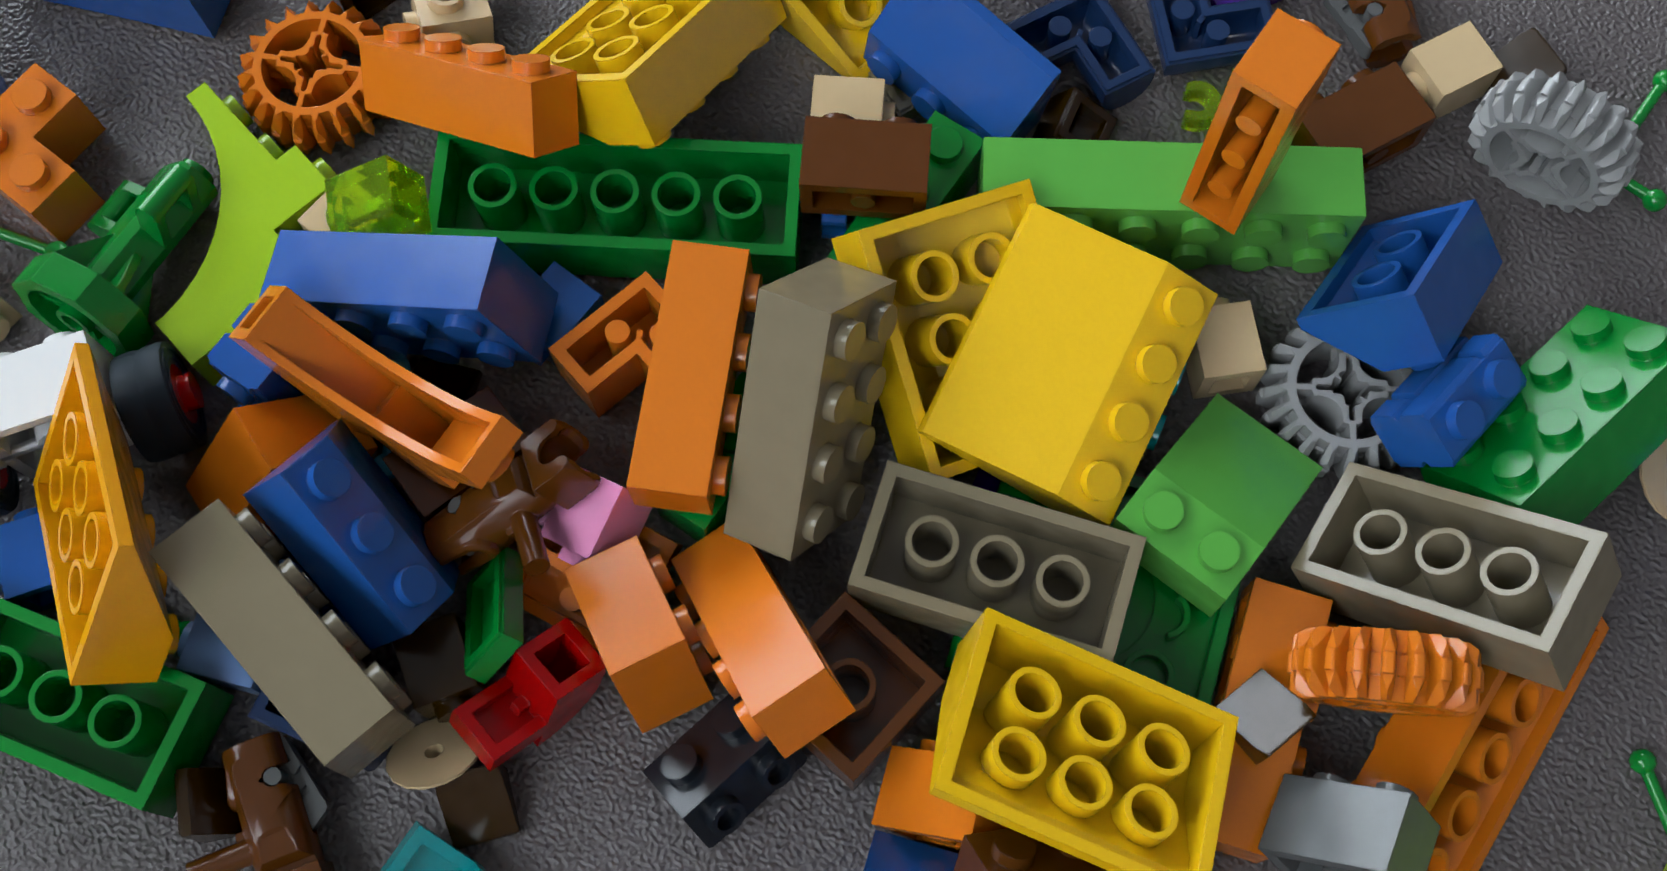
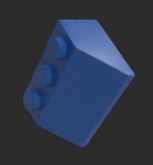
M889 0L868 32L864 59L867 61L871 72L877 78L885 79V84H894L907 96L911 97L914 108L926 120L936 110L983 139L984 137L1024 138L1039 122L1062 72L978 0Z
M1476 199L1362 226L1296 318L1301 330L1383 372L1409 367L1414 371H1423L1445 361L1503 263Z
M341 418L333 422L243 494L370 650L412 634L454 593L459 575L457 563L453 560L442 566L437 562L427 547L424 535L425 523Z

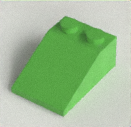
M1217 393L1150 473L1115 518L1111 527L1146 537L1139 565L1211 618L1228 599L1323 467Z

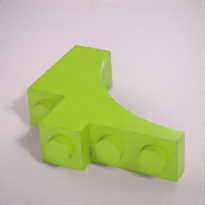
M204 82L189 93L186 98L202 118L216 150L221 183L219 216L209 250L195 278L180 299L155 324L191 366L211 385L215 386L223 376L209 364L210 360L207 355L225 333L231 334L233 332L232 324L250 303H256L259 299L280 230L304 231L297 220L339 177L321 157L311 163L296 145L284 153L267 133L256 138L247 129L254 121L231 94L221 100Z

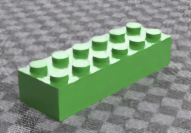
M984 137L976 186V194L1030 178L1037 204L1163 259L1182 270L1198 269L1206 264L1231 265L1233 269L1244 272L1258 271L1267 266L1292 267L1294 271L1306 274L1322 272L1328 268H1333L1367 217L1362 148L1290 146L1273 180L1234 235L1179 202L1203 143Z

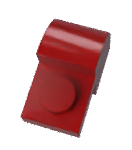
M566 617L518 648L512 657L506 675L452 710L449 723L491 772L532 742L538 747L561 729L593 696L607 669L598 652Z

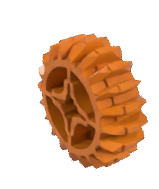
M308 0L304 13L296 14V12L286 7V19L277 24L265 18V28L268 32L265 36L249 35L250 46L254 52L239 55L244 72L237 76L239 87L244 93L241 96L244 100L243 105L250 116L255 117L254 121L263 133L273 136L277 143L283 145L286 149L295 143L300 151L309 155L318 143L323 151L332 155L337 141L343 140L346 145L355 148V134L363 131L375 136V126L372 122L374 118L390 119V117L365 110L361 67L351 66L347 59L341 58L343 50L360 57L359 39L383 34L380 26L372 18L365 20L363 14L354 6L344 12L341 6L332 0L323 11H320L317 5ZM281 88L291 89L293 94L298 97L296 106L280 100Z
M1321 625L1317 628L1308 627L1293 636L1292 652L1288 653L1287 673L1291 674L1290 691L1303 701L1354 710L1425 717H1462L1479 710L1480 693L1484 692L1485 671L1481 667L1482 653H1480V650L1471 643L1464 642L1459 638L1443 637L1441 634H1427L1393 628L1349 627L1343 625L1337 627Z

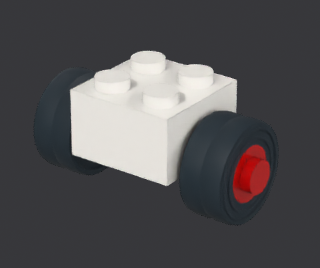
M81 330L78 332L65 331L52 334L45 338L42 344L15 353L1 352L0 517L12 512L18 506L20 489L17 471L30 479L35 478L74 343H87L90 345L129 446L135 445L144 458L150 462H162L204 446L207 442V424L203 410L204 398L196 378L188 371L175 349L167 342H156L139 350L129 351L114 357L86 331Z

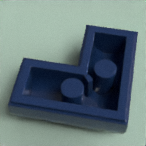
M1055 0L1006 23L1057 68L1073 61L1106 110L1116 109L1133 101L1147 89L1154 78L1155 69L1108 0Z
M1146 0L1164 77L1237 65L1273 15L1270 0H1246L1211 6L1210 0Z

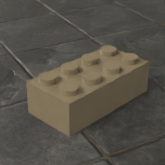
M827 257L759 288L724 534L792 561L814 544L821 543L829 533L843 523L851 521L856 517L865 496V487L860 484L863 465L875 441V428L871 426L874 405L880 397L886 382V369L882 367L885 344L893 333L897 322L898 311L897 307L893 305L896 280Z
M887 460L851 571L847 589L848 594L862 607L962 638L984 610L989 607L1113 662L1146 537Z
M1349 462L1291 565V569L1304 592L1333 600L1331 612L1377 628L1418 631L1427 634H1441L1443 637L1459 638L1464 642L1471 643L1480 650V653H1482L1481 664L1563 692L1622 577L1611 538L1607 532L1354 462Z
M218 498L148 552L325 767L352 779L415 726L414 722L403 711L413 703L411 698L376 661L367 668L362 659L371 652L354 630L346 622H343L332 609L325 615L321 613L320 610L329 603L327 598L304 572H301L289 558L283 563H279V560L286 556L288 552L247 507L238 514H235Z

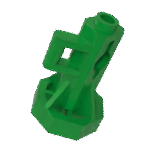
M183 159L163 166L146 187L129 180H124L87 223L88 228L100 238L35 256L11 285L27 310L55 333L84 330L114 357L141 349L154 335L148 322L153 273L218 195L216 187L212 184L214 182L212 175L199 163L191 159Z

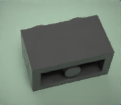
M1317 772L1313 778L1284 774L1258 849L1280 871H1427L1441 827L1421 805L1419 797L1410 789L1399 784L1378 782L1376 787L1351 784L1339 776L1325 772Z

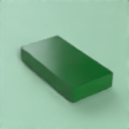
M509 547L499 552L498 556L493 560L487 562L467 584L464 670L466 676L483 684L524 643L523 565L519 552Z

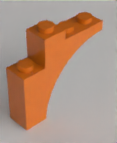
M269 285L229 335L230 339L335 418H341L351 430L374 437L434 483L455 489L459 483H463L482 490L487 482H493L507 470L514 458L515 450L512 447L523 432L504 416L476 407L425 381L345 330L287 286Z

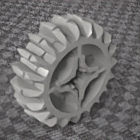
M1537 68L1529 75L1515 71L1508 80L1500 79L1495 87H1491L1472 115L1473 119L1468 126L1472 132L1467 141L1472 148L1476 149L1473 158L1479 163L1488 165L1489 177L1499 178L1505 183L1507 188L1522 194L1526 199L1531 198L1539 201L1543 208L1549 205H1557L1566 213H1571L1576 207L1582 211L1592 212L1597 205L1608 206L1611 200L1620 194L1623 187L1628 186L1636 173L1637 168L1635 167L1640 160L1639 152L1644 143L1636 136L1639 126L1633 121L1624 119L1627 108L1609 103L1607 101V91L1596 93L1587 88L1585 79L1575 83L1569 81L1561 71L1553 77H1549L1545 72Z
M1299 327L1292 329L1284 339L1285 344H1276L1268 355L1271 364L1266 365L1267 370L1259 381L1266 387L1261 388L1256 394L1255 404L1269 409L1261 417L1260 423L1268 429L1278 428L1280 432L1277 435L1322 466L1323 468L1316 478H1322L1332 466L1338 480H1340L1349 462L1379 470L1380 466L1385 469L1394 468L1397 463L1393 461L1379 436L1375 435L1369 438L1357 439V429L1362 424V418H1370L1386 400H1391L1392 393L1414 370L1403 368L1383 372L1301 330ZM1328 360V369L1323 374V378H1313L1309 384L1297 383V374L1300 368L1312 362ZM1309 417L1320 422L1325 430L1316 425Z

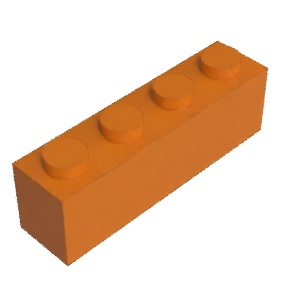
M1277 8L1232 71L1179 202L1234 235L1273 180L1342 44L1326 36L1312 22L1296 19Z
M412 23L388 24L383 26V34L359 39L366 111L532 158L579 145L577 71L551 65L550 57L547 55L519 54L514 56L506 54L505 46L501 44L477 43L469 45L462 43V36L459 34L433 33L427 35L420 32L419 25Z
M678 240L672 241L626 484L634 505L712 515L715 496L727 495L732 461L731 457L722 455L726 432L736 434L739 428L742 395L733 394L737 371L747 372L752 334L744 333L747 312L755 313L758 291L762 287V274L753 273L750 249Z
M724 523L671 559L682 581V584L677 586L674 592L681 604L685 605L690 617L694 621L701 618L700 621L694 624L701 639L700 641L713 659L718 656L721 657L720 660L712 664V667L728 693L734 699L739 696L742 697L743 700L733 706L747 732L755 742L767 736L784 759H786L851 715L856 709L764 556L757 547L724 534Z
M1255 577L1241 592L1213 706L1216 707L1261 668L1290 691L1291 674L1287 673L1288 653L1292 652L1293 636L1308 627L1317 628L1320 625L1337 627L1336 623L1328 621L1333 600ZM1303 701L1315 714L1317 713L1319 704ZM1302 729L1271 756L1257 765L1237 742H1234L1216 851L1253 863L1268 860L1258 849L1284 774L1298 776L1303 774L1307 749L1298 746Z

